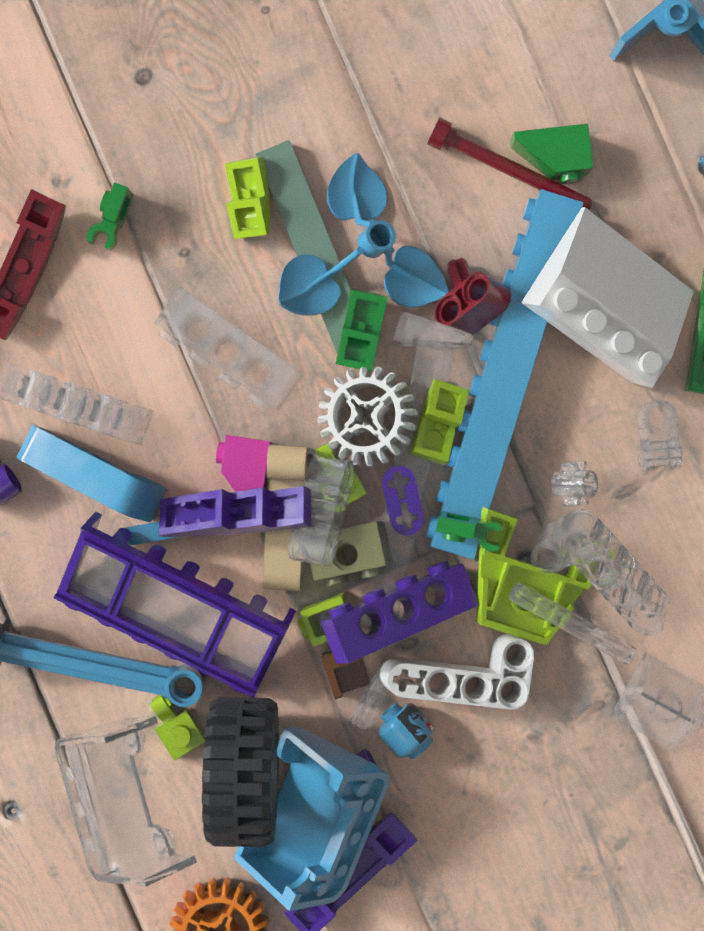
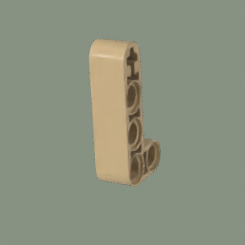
M269 445L267 455L268 490L274 491L299 486L307 487L308 447ZM304 527L265 532L263 589L300 591Z

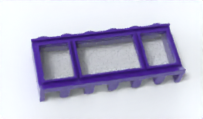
M95 512L80 528V536L57 593L53 598L64 603L72 610L80 611L98 620L104 626L112 627L131 636L138 643L147 644L163 652L170 659L179 660L197 669L201 674L213 677L229 685L237 692L246 693L254 697L291 624L296 610L289 608L284 621L263 612L267 599L262 595H254L251 602L247 604L229 595L234 586L231 580L221 578L217 585L213 587L197 579L196 576L200 566L195 562L187 561L181 570L162 562L166 549L161 545L155 544L147 553H144L129 545L133 535L130 530L119 528L113 536L98 530L97 527L102 514Z

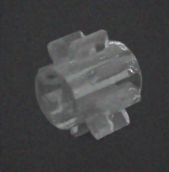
M586 461L561 463V470H557L553 474L551 481L552 491L555 496L563 497V506L579 507L580 504L588 505V498L595 496L598 490V478L594 471L586 470Z

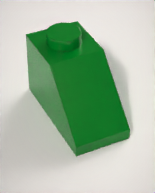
M588 123L513 132L510 139V148L546 177L552 180L561 179L562 184L581 182L584 180L583 176H587L593 169Z

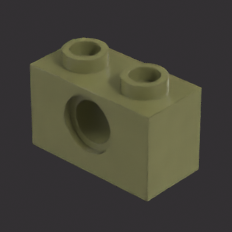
M375 521L305 537L314 581L326 579L327 586L349 582L348 574L361 572L362 579L383 575V567L393 565L386 526L383 521ZM349 544L353 545L358 552L357 560L352 565H349L343 557V551Z

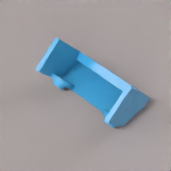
M664 0L620 37L609 56L615 61L655 26L669 36H680L685 33L704 55V0ZM703 157V158H701V159L699 160V162H700V164L704 167V157Z

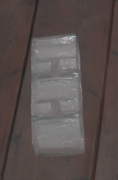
M319 455L312 457L304 482V486L311 489V527L292 529L288 546V554L291 560L323 567L331 565L353 484L354 464L352 461Z

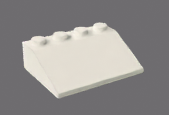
M583 207L521 303L629 382L653 388L674 354L694 291L591 211Z

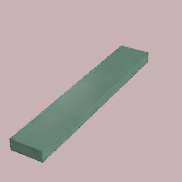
M290 140L256 153V157L264 156L268 186L296 255L316 256L324 262L327 271H329L339 263V259ZM343 269L331 277L339 285L341 295L331 309L321 314L337 353L351 293Z

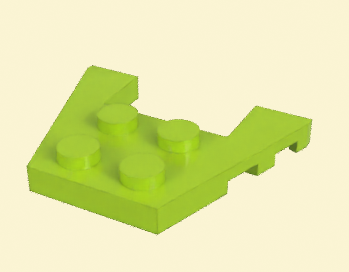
M483 507L481 521H499L503 524V531L490 530L486 534L489 541L500 543L498 551H488L480 544L477 591L479 606H477L476 622L482 626L546 646L574 610L572 605L584 589L589 590L596 580L594 577L604 563L608 564L615 552L580 540L567 575L506 556L505 554L518 519Z

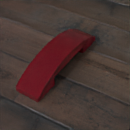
M33 189L30 190L16 223L20 226L0 269V338L3 340H7L14 330L42 277L57 240L66 210V205Z

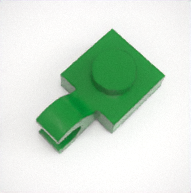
M114 182L111 191L106 190L100 203L103 221L93 225L87 232L86 239L90 244L94 245L99 234L106 233L108 240L105 248L109 251L115 248L119 228L122 229L134 196L128 187Z
M440 511L436 532L443 533V538L446 540L465 542L466 538L474 539L475 537L479 540L481 546L488 551H498L500 543L489 541L486 537L487 532L490 530L503 531V524L499 521L477 520L476 517Z

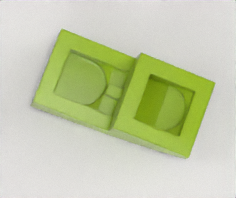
M264 156L225 163L232 201L226 204L234 239L268 235L270 233V199Z
M438 379L432 381L417 423L410 455L441 465L449 462L456 427L462 424L469 393L468 389Z

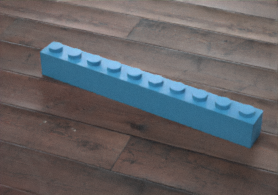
M542 189L535 199H528L522 218L528 221L524 235L518 233L512 250V255L518 256L514 270L507 268L502 282L511 291V302L502 314L490 322V325L496 326L492 340L485 339L479 360L484 361L485 364L481 376L475 374L468 395L473 396L474 400L471 410L464 411L462 424L458 426V431L463 432L460 445H453L449 462L447 463V466L452 467L449 481L442 480L438 490L436 501L442 503L440 511L476 517L477 520H481L482 508L490 509L547 321L521 302L578 215L584 202ZM431 515L425 534L426 537L431 538L429 545L474 560L479 540L475 537L474 539L466 538L465 542H453L444 539L443 533L436 532L438 517Z

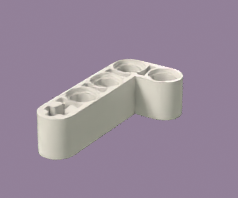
M503 634L493 642L489 668L396 657L387 660L382 665L380 679L383 685L394 695L402 698L510 710L518 709L525 704L529 696L534 650L527 641L517 636ZM517 644L519 647L518 656L514 660L508 661L506 658L507 650L510 646ZM401 671H403L408 676L416 678V683L411 679L402 678L397 684L393 677L399 676ZM436 673H442L443 682L441 686L431 690L429 688L430 678ZM477 677L479 680L477 689L472 693L466 694L465 686L467 681ZM513 681V692L507 697H502L501 690L504 684Z

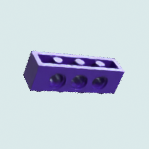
M443 561L428 567L429 575L417 579L416 574L396 581L397 588L385 593L384 588H380L363 595L364 602L352 607L351 603L347 602L330 609L331 616L321 620L320 623L336 663L349 664L479 606L464 565L449 566L448 561ZM429 586L435 592V601L432 605L426 598V591ZM397 600L402 603L404 608L401 619L395 616L393 610ZM364 614L369 616L372 623L371 629L367 634L362 631L360 621Z

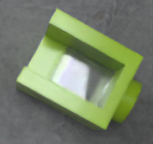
M346 591L304 607L300 611L301 618L298 619L300 631L305 639L310 638L313 647L327 642L320 621L331 616L330 609L350 602Z

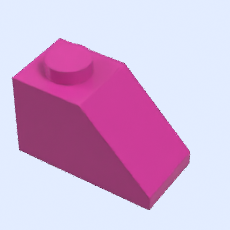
M226 435L225 442L218 443L216 463L221 464L220 472L235 492L262 487L266 489L268 447L273 442Z

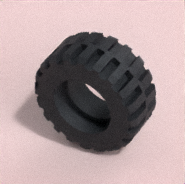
M219 697L212 701L209 706L204 735L202 822L205 840L215 847H266L274 841L277 819L279 757L277 755L279 718L277 703L270 698Z

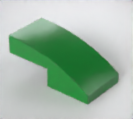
M354 288L351 289L335 364L355 369L366 367L369 372H372L388 296Z

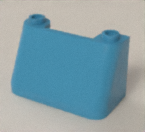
M285 727L278 741L277 755L285 763H291L278 795L274 841L266 847H238L234 859L286 909L293 911L330 904L340 898L345 892L387 792L390 778L376 764L302 727Z

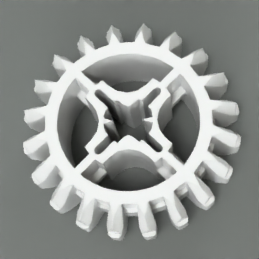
M361 367L359 378L352 369L346 371L348 382L345 383L340 377H336L334 382L339 389L335 392L330 388H326L324 391L327 396L332 398L330 403L324 401L319 403L320 408L328 410V415L319 416L318 422L329 424V427L323 429L320 434L324 438L334 436L329 442L328 447L333 451L341 447L338 457L342 460H346L352 453V464L360 465L364 456L366 465L372 467L375 465L377 454L382 463H388L389 456L387 450H390L396 456L401 455V449L396 443L401 441L409 445L411 439L404 436L403 433L405 429L409 431H416L417 429L415 424L407 422V418L418 416V411L412 408L406 409L407 405L415 401V397L412 394L401 397L407 390L408 385L405 382H400L394 386L397 375L392 372L383 379L384 370L381 367H376L372 376L366 367ZM366 387H377L384 389L387 393L381 398L377 396L373 400L365 402L355 392ZM345 402H347L351 408V416L344 424L346 428L342 429L341 411ZM394 403L396 412L395 422L392 430L388 433L389 430L384 424V416L391 409L389 405ZM359 406L370 411L374 407L371 418L375 426L363 421L365 417L362 413L363 410ZM365 431H371L381 442L371 446H357L349 439L354 435L359 436Z

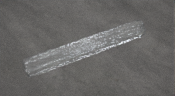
M516 583L509 593L510 601L625 665L630 664L637 653L634 646L521 583Z

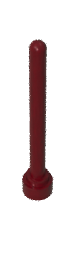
M439 117L427 145L439 151L441 148L449 150L451 147L538 190L542 189L584 202L582 208L591 209L592 200L589 197L456 134L458 130L451 127L453 123Z

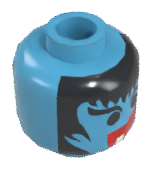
M394 703L380 716L383 723L379 728V736L398 758L409 756L410 759H414L433 742V739L430 737L433 732L431 722L413 703H408L401 707Z

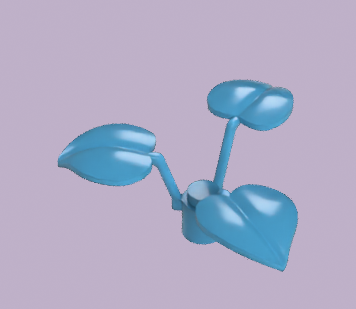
M356 153L344 161L332 176L327 189V203L336 218L340 220L355 218L357 225L366 227L358 237V248L329 271H327L324 262L316 256L304 254L293 258L282 271L278 302L281 307L297 315L314 316L327 312L337 303L341 295L339 285L331 277L362 254L369 258H377L383 253L385 254V264L391 269L384 276V287L388 296L400 306L407 308L420 307L440 300L449 291L441 271L434 261L421 249L413 246H402L395 252L392 260V253L395 251L394 247H392L396 239L395 231L388 222L375 220L386 207V189L379 176L366 164L362 156Z

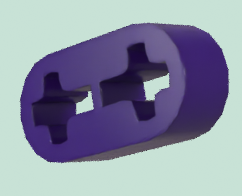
M394 466L388 469L382 478V488L392 528L397 533L404 536L413 535L421 529L424 522L416 479L408 468ZM400 472L402 477H408L409 484L404 486L405 498L402 499L398 498L396 488H389L388 481L394 479L393 473ZM406 502L409 513H416L417 520L412 521V528L405 529L403 524H397L396 518L402 515L400 503Z

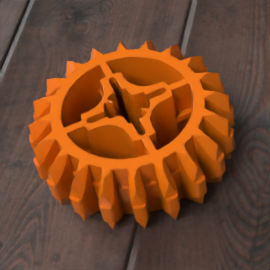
M213 877L209 880L208 889L203 883L198 882L194 887L195 893L189 890L184 892L182 897L184 902L176 903L174 911L177 915L172 916L170 926L175 929L174 931H192V923L197 926V931H214V928L222 924L227 916L226 928L222 931H242L243 927L238 925L233 917L236 909L245 917L249 931H267L264 928L269 925L270 919L269 916L261 915L265 910L264 902L253 904L257 896L255 890L250 891L246 895L243 894L245 887L243 881L239 882L237 888L234 889L230 887L231 878L226 877L223 886H218L216 878ZM212 903L225 904L218 911H211L206 908L203 911L200 910L203 906Z

